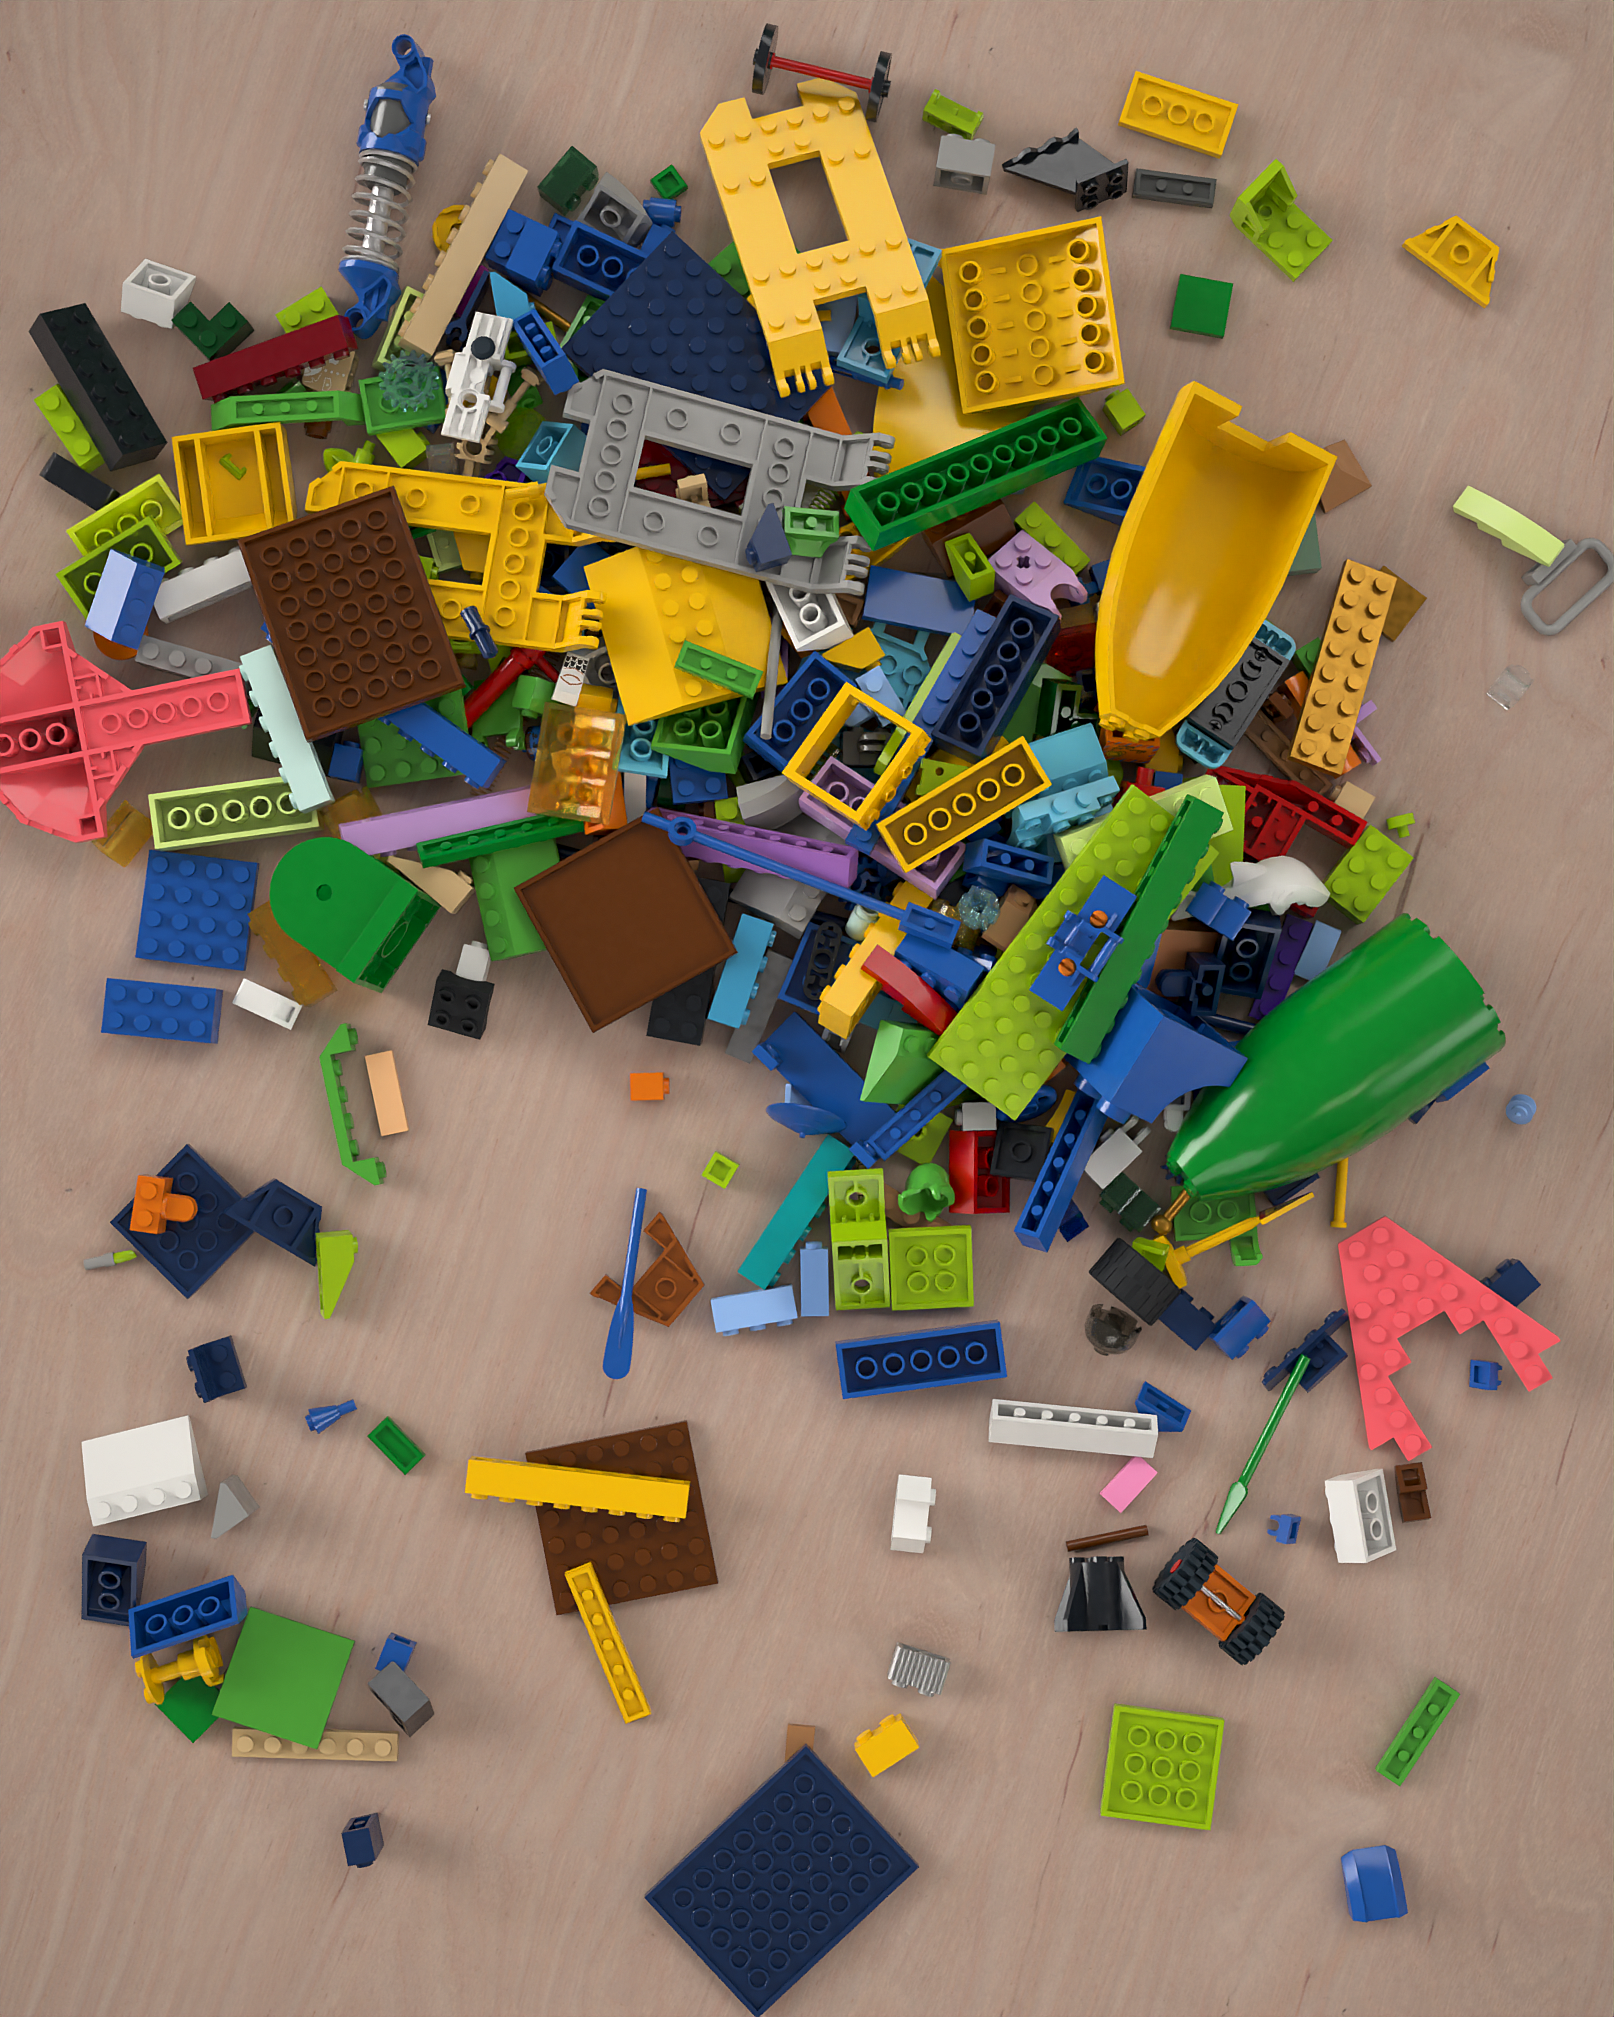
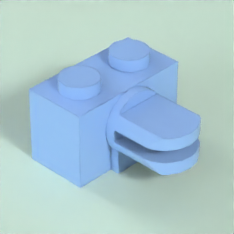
M879 665L855 679L854 683L858 685L857 689L900 716H904L906 710ZM859 702L844 725L847 727H858L871 718H875L880 728H885L892 724V722Z

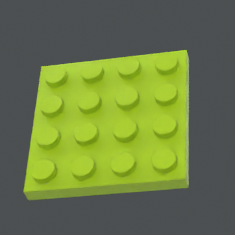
M1114 1703L1100 1808L1101 1816L1211 1831L1225 1720L1221 1717Z

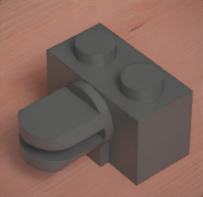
M847 727V731H843L840 734V762L849 768H874L893 734L891 733V728H874V732H863V727Z

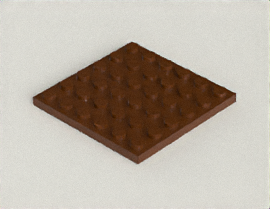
M687 1420L527 1451L525 1453L526 1460L530 1463L690 1481L686 1518H680V1522L663 1520L664 1516L653 1515L651 1519L638 1518L636 1513L625 1512V1515L622 1516L612 1515L608 1513V1509L599 1508L597 1512H585L581 1510V1506L570 1505V1509H559L554 1507V1503L543 1502L542 1506H535L556 1616L579 1611L565 1577V1572L589 1562L592 1563L608 1605L718 1584L719 1581Z

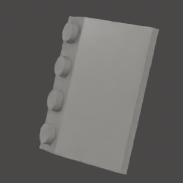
M803 814L773 830L849 846L843 838L813 818ZM746 868L730 894L729 899L800 939L827 892L793 879H783L771 873L759 874Z

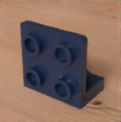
M231 1335L188 1350L189 1356L186 1357L189 1370L195 1373L197 1380L195 1382V1391L197 1396L203 1399L204 1403L247 1388Z

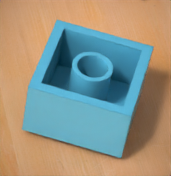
M542 421L516 467L533 482L538 481V484L547 483L551 465L578 472L587 436L574 424Z

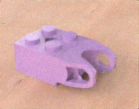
M1024 530L1017 533L988 559L995 570V591L999 589L1007 596L1010 594L1057 614L1060 620L1062 615L1053 602L1055 599L1067 598L1082 604L1087 600L1088 592L1079 582L1073 570Z

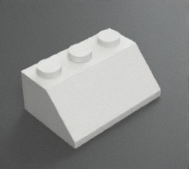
M765 581L797 651L830 649L854 636L835 593L812 594Z
M1383 1469L1338 1475L1325 1481V1494L1328 1498L1330 1523L1333 1528L1334 1548L1337 1553L1338 1563H1368L1396 1550Z

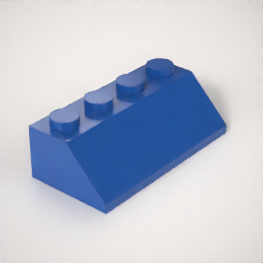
M230 1575L128 1609L131 1656L135 1659L239 1624L248 1614L245 1590L235 1576Z

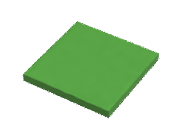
M251 1606L212 1715L318 1749L355 1640Z

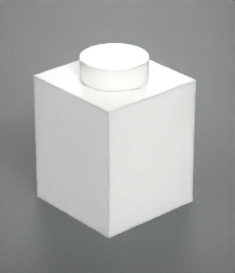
M472 941L471 945L464 944L456 975L474 981H486L491 964L489 950H487L488 945Z

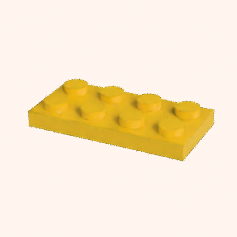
M1135 71L1118 126L1220 159L1239 104Z

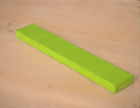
M956 632L952 633L905 712L903 717L913 723L962 637ZM897 726L876 762L874 772L880 776L884 773L907 733L902 728Z

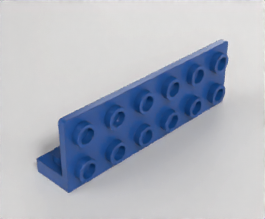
M793 1012L765 1042L758 1044L752 1053L770 1071L776 1069L813 1107L826 1110L843 1119L847 1127L839 1133L852 1145L849 1150L869 1169L881 1157L866 1140L897 1112L888 1103L861 1101L860 1098L865 1080L797 1012Z

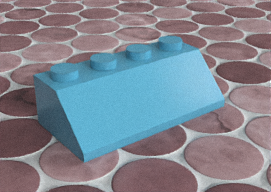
M1091 723L1028 743L1052 785L1021 804L1108 777L1107 762ZM1015 808L1003 814L1006 819L1012 817V812Z

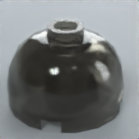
M1104 1304L1093 1305L1086 1318L1085 1334L1089 1342L1094 1346V1350L1105 1356L1109 1354H1122L1130 1350L1142 1330L1141 1326L1139 1328L1136 1327L1138 1321L1127 1312L1111 1306V1311L1102 1309Z

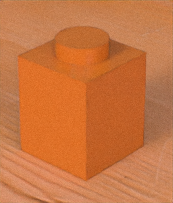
M664 1072L630 1073L631 1101L665 1100V1094H670L669 1078H664Z

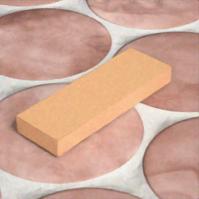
M393 1050L365 1056L381 1136L409 1131Z

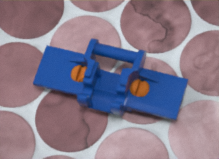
M1103 875L1079 914L1075 915L1067 910L1063 916L1065 918L1055 935L1053 937L1050 936L1046 942L1055 951L1029 990L1063 1011L1085 976L1097 983L1099 980L1097 976L1118 944H1122L1125 940L1114 932L1137 896ZM1103 932L1109 938L1087 970L1080 963L1096 938Z

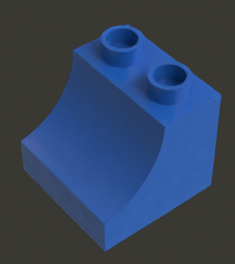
M1132 984L1127 993V1003L1122 1009L1118 1010L1114 1018L1115 1024L1109 1034H1105L1101 1042V1051L1095 1059L1091 1060L1090 1064L1068 1053L1064 1056L1079 1072L1073 1082L1074 1085L1084 1093L1099 1100L1096 1107L1108 1117L1122 1124L1126 1123L1131 1114L1153 1123L1167 1105L1191 1090L1205 1086L1230 1087L1248 1059L1200 1016H1190L1181 1006L1138 984Z

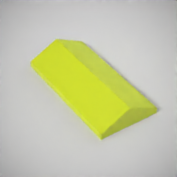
M160 473L70 527L66 532L81 554L85 556L151 514L164 534H169L183 525L181 504Z

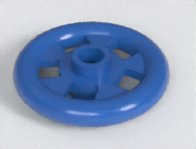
M1043 1084L1016 1120L1010 1118L997 1107L996 1118L999 1121L1013 1123L1036 1118L1047 1112L1055 1104L1057 1092L1053 1087Z

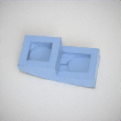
M1316 920L1294 971L1295 975L1310 981L1325 970L1334 952L1341 930Z

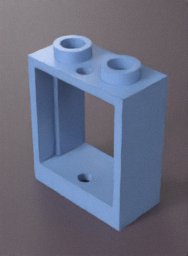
M806 1241V1246H800L801 1317L829 1316L828 1246H822V1241Z

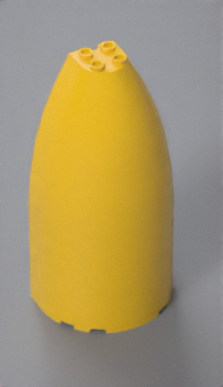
M1196 381L1182 387L1176 396L1123 519L1111 554L1099 602L1095 638L1096 689L1099 717L1101 719L1099 725L1110 731L1116 729L1123 732L1125 739L1138 743L1139 739L1148 741V739L1162 736L1212 693L1238 663L1266 619L1285 582L1337 460V456L1292 432L1267 442L1231 423L1230 420L1239 416L1242 406Z

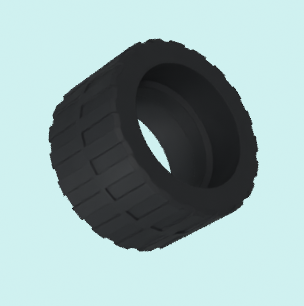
M1117 1238L1089 1270V1274L1150 1326L1158 1320L1181 1293L1177 1285L1121 1238Z

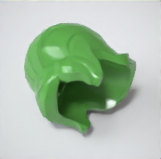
M924 1163L913 1169L905 1182V1191L898 1195V1205L903 1212L908 1215L924 1212L927 1221L930 1222L941 1214L943 1208L953 1205L955 1201V1194L949 1184V1176L946 1170L934 1163Z

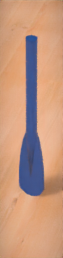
M636 1188L621 1297L613 1314L605 1347L602 1367L604 1373L611 1379L625 1377L629 1373L634 1332L632 1292L647 1189Z

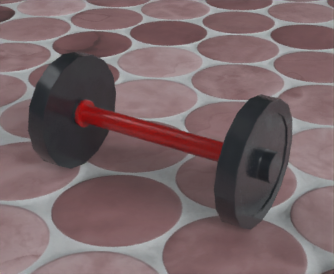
M766 23L759 48H756L754 53L753 65L755 67L752 93L764 95L773 67L869 90L866 120L877 122L884 97L888 98L891 81L888 80L892 53L880 52L874 76L871 79L776 56L778 26Z

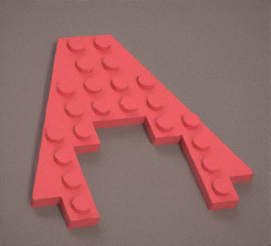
M1387 1216L1381 1217L1338 1243L1367 1438L1371 1450L1394 1438L1406 1459L1410 1461L1432 1448V1445L1388 1376L1411 1363L1410 1358L1397 1338L1443 1311L1446 1312L1459 1334L1484 1320L1529 1392L1553 1378L1538 1354L1560 1342L1561 1340L1557 1335Z

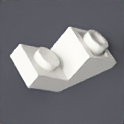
M243 979L232 1002L290 1030L302 1007L301 1004L247 979Z

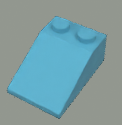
M618 697L616 712L613 718L611 770L667 778L669 756L651 749L659 718L628 726L620 697Z

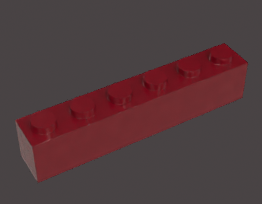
M335 315L193 367L202 400L213 401L215 404L236 393L238 395L249 394L254 391L253 387L260 384L262 387L274 385L278 382L277 378L283 376L292 378L301 375V370L310 367V369L321 368L326 365L325 361L332 358L335 361L350 357V352L357 350L358 347L349 318Z

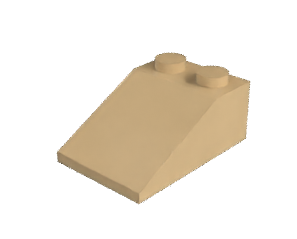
M390 856L387 861L451 914H457L476 892L475 886H473V878L464 871L456 872L436 866L423 868L419 862Z

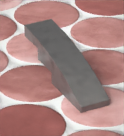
M770 948L765 956L768 957L764 972H759L755 980L756 983H759L755 999L749 998L746 1009L751 1010L746 1025L740 1024L739 1029L735 1028L725 1051L726 1054L749 1064L754 1056L752 1051L759 1044L793 961V958Z

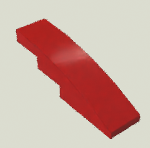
M878 944L860 968L883 984L882 991L904 1005L901 1009L938 1036L943 1034L958 1014L921 977Z

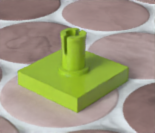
M899 1104L896 1112H899L905 1105ZM939 1112L903 1144L897 1152L919 1164L930 1163L953 1119Z

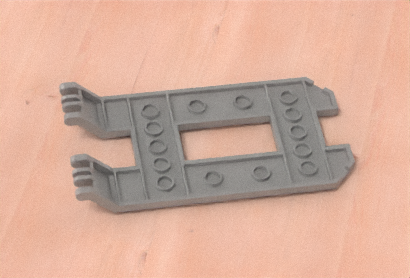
M605 369L594 373L592 377L581 383L574 384L568 390L562 417L589 424L579 471L551 465L544 495L565 528L812 594L849 593L858 596L863 595L865 587L863 583L845 580L846 575H854L858 578L867 577L868 570L864 567L869 566L870 559L867 556L851 554V549H859L863 552L872 551L861 536L839 537L836 542L829 545L821 558L792 555L787 564L756 572L753 564L750 565L748 563L745 550L767 505L774 503L782 525V510L784 506L801 507L805 483L836 492L850 491L854 487L876 479L875 477L867 476L868 472L872 471L880 475L888 474L890 467L887 464L891 463L892 456L886 452L872 451L873 446H880L884 449L894 448L895 438L893 436L883 433L840 435ZM644 439L751 468L741 516L634 487Z

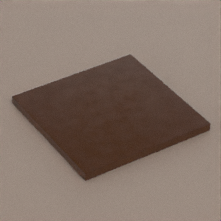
M658 807L649 811V813L664 818ZM643 815L514 887L517 896L592 1033L603 1029L738 953L681 847L671 842L667 831L642 822Z

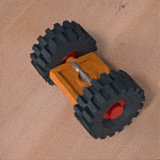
M1192 1538L1186 1542L1185 1546L1182 1545L1177 1553H1174L1172 1559L1160 1571L1159 1577L1155 1580V1585L1152 1587L1153 1593L1174 1610L1182 1608L1219 1639V1647L1240 1665H1246L1249 1661H1253L1255 1656L1259 1655L1264 1647L1268 1646L1271 1638H1274L1277 1633L1276 1630L1282 1625L1281 1622L1284 1620L1285 1611L1263 1593L1252 1594L1217 1565L1218 1556L1197 1538Z

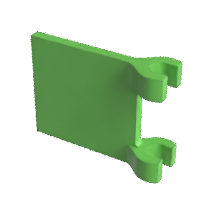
M519 677L473 723L472 737L488 748L486 737L507 735L506 747H514L515 751L526 750L522 710L511 707ZM477 680V681H474V691H475L485 680Z

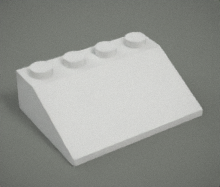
M189 1415L81 1442L86 1497L93 1526L198 1501L208 1495Z

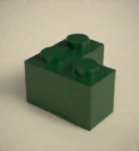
M191 301L171 319L181 333L209 361L231 354L255 331L230 302L210 321Z
M1042 678L1035 733L1049 737L1091 723L1099 741L1101 729L1099 722L1101 719L1098 712L1089 708H1079L1082 685L1067 679Z

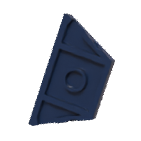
M273 1178L224 1210V1214L315 1267L317 1263L315 1233H320L319 1222L322 1215V1206Z

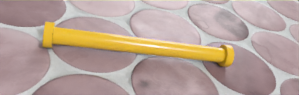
M1349 1157L1337 1163L1333 1221H1330V1227L1347 1228V1222H1344Z

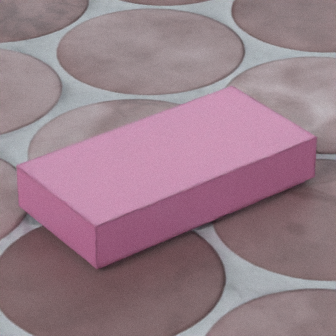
M1133 1456L1100 1494L1122 1513L1158 1472L1142 1457Z

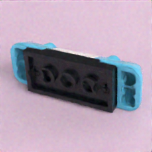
M1264 620L1238 663L1217 688L1190 712L1176 734L1175 743L1177 747L1204 767L1209 769L1220 767L1235 748L1289 664L1296 650L1293 638L1267 620Z

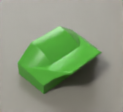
M784 506L782 510V528L792 555L821 558L829 545L839 539V511Z

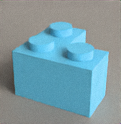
M880 990L859 1023L878 1030L880 1020L917 1023V1020L901 1010L904 1006L897 1000L890 999V995Z

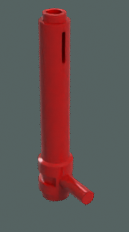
M513 647L510 650L511 654L464 701L468 729L526 669L530 670L535 664L556 683L560 673L543 657L547 651Z

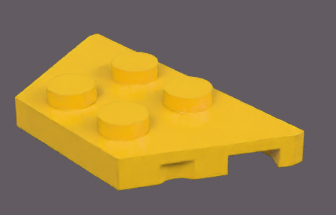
M1457 215L1445 220L1438 226L1425 230L1424 233L1406 239L1402 244L1404 249L1481 307L1485 308L1489 304L1491 284L1494 281V268L1498 259L1499 247Z

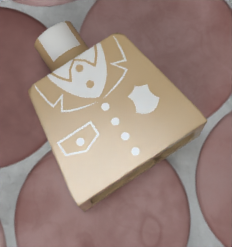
M355 351L350 352V357L335 361L332 358L325 361L326 365L321 368L310 369V367L301 370V375L303 376L302 385L308 392L337 390L351 392L359 357Z

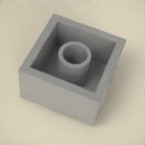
M957 134L941 135L933 186L987 195L996 144H991L990 141L982 138H977L973 141L963 139L962 136Z

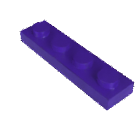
M1286 914L1281 926L1282 931L1261 1000H1253L1248 1013L1249 1017L1261 1020L1285 999L1313 923Z

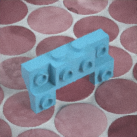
M1114 776L1018 805L1012 812V830L1006 844L1030 850L1037 845L1036 841L1043 835L1052 832L1056 834L1061 833L1077 824L1082 826L1093 821L1096 817L1111 812L1113 810L1111 805L1113 802L1112 798L1120 791Z

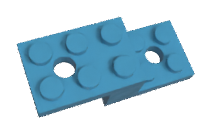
M907 238L924 288H926L942 257V250ZM866 292L861 293L858 296L859 317L837 358V366L887 384L895 368L886 369L882 358L874 314ZM870 346L880 348L879 352L874 354L868 353L866 349ZM900 347L891 349L896 359V365L901 357Z

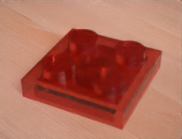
M1097 622L1062 628L1045 658V663L1069 677L1095 672Z

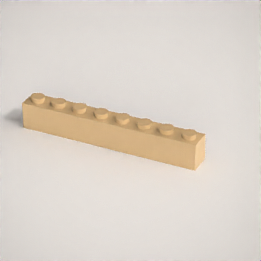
M500 153L494 161L488 160L482 171V174L486 175L483 183L477 182L470 194L474 198L471 206L465 205L458 217L462 221L458 229L454 227L446 240L450 244L446 252L441 250L434 263L438 269L434 275L429 273L422 286L426 290L422 299L417 296L410 309V312L414 313L410 322L405 320L398 332V335L401 336L398 346L425 362L433 355L528 170Z

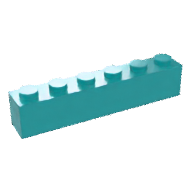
M830 1134L826 1136L739 1267L738 1273L764 1290L768 1285L773 1288L781 1276L778 1269L783 1262L788 1265L796 1253V1250L793 1249L798 1239L802 1242L812 1229L808 1226L813 1216L818 1219L827 1206L823 1203L829 1194L827 1171L851 1170L857 1161L848 1146Z

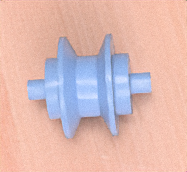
M1525 1094L1514 1095L1506 1106L1507 1117L1516 1124L1529 1123L1536 1112L1535 1101Z

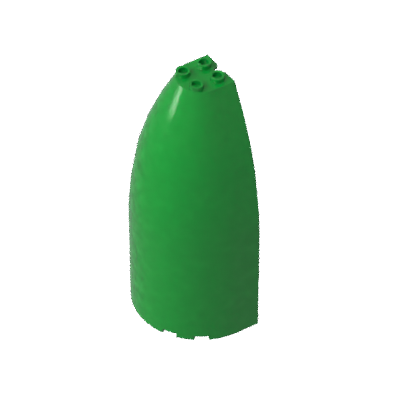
M1408 913L1400 914L1289 995L1264 1016L1234 1046L1248 1058L1230 1087L1205 1086L1200 1089L1167 1153L1166 1166L1175 1177L1179 1174L1185 1180L1183 1188L1192 1199L1197 1197L1200 1202L1239 1197L1275 1189L1310 1177L1359 1152L1385 1136L1502 1050L1506 1044L1505 1033L1497 1029L1501 1021L1495 1009L1490 1004L1485 1005L1483 1002V989L1452 949L1439 936L1432 938L1429 935L1431 932L1425 923L1418 918L1411 921Z

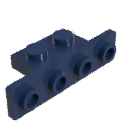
M1343 1308L1338 1312H1331L1325 1318L1323 1326L1318 1330L1310 1331L1305 1336V1342L1297 1349L1292 1348L1286 1353L1284 1361L1278 1367L1273 1366L1264 1374V1379L1262 1380L1264 1387L1271 1391L1288 1374L1291 1375L1301 1354L1308 1356L1311 1360L1299 1385L1309 1393L1348 1357L1347 1353L1330 1337L1349 1319L1347 1312Z

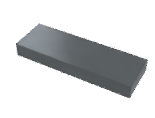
M1136 168L1132 198L1212 208L1217 179Z

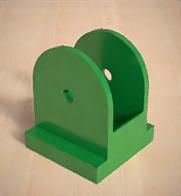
M332 837L313 838L296 845L288 851L275 868L269 891L273 915L278 925L288 936L334 967L337 972L351 982L379 993L384 991L441 908V905L425 891L374 856L368 855L345 840Z

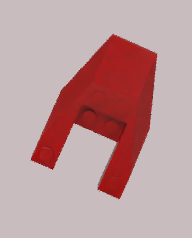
M1220 766L1216 769L1208 768L1204 774L1216 777L1218 785L1246 786L1243 862L1256 864L1270 857L1285 856L1303 824L1348 849L1355 846L1368 823L1294 780L1275 778L1270 775L1246 772L1245 770ZM1295 902L1290 905L1289 909L1306 919L1314 917L1319 907H1310L1306 904L1298 905Z

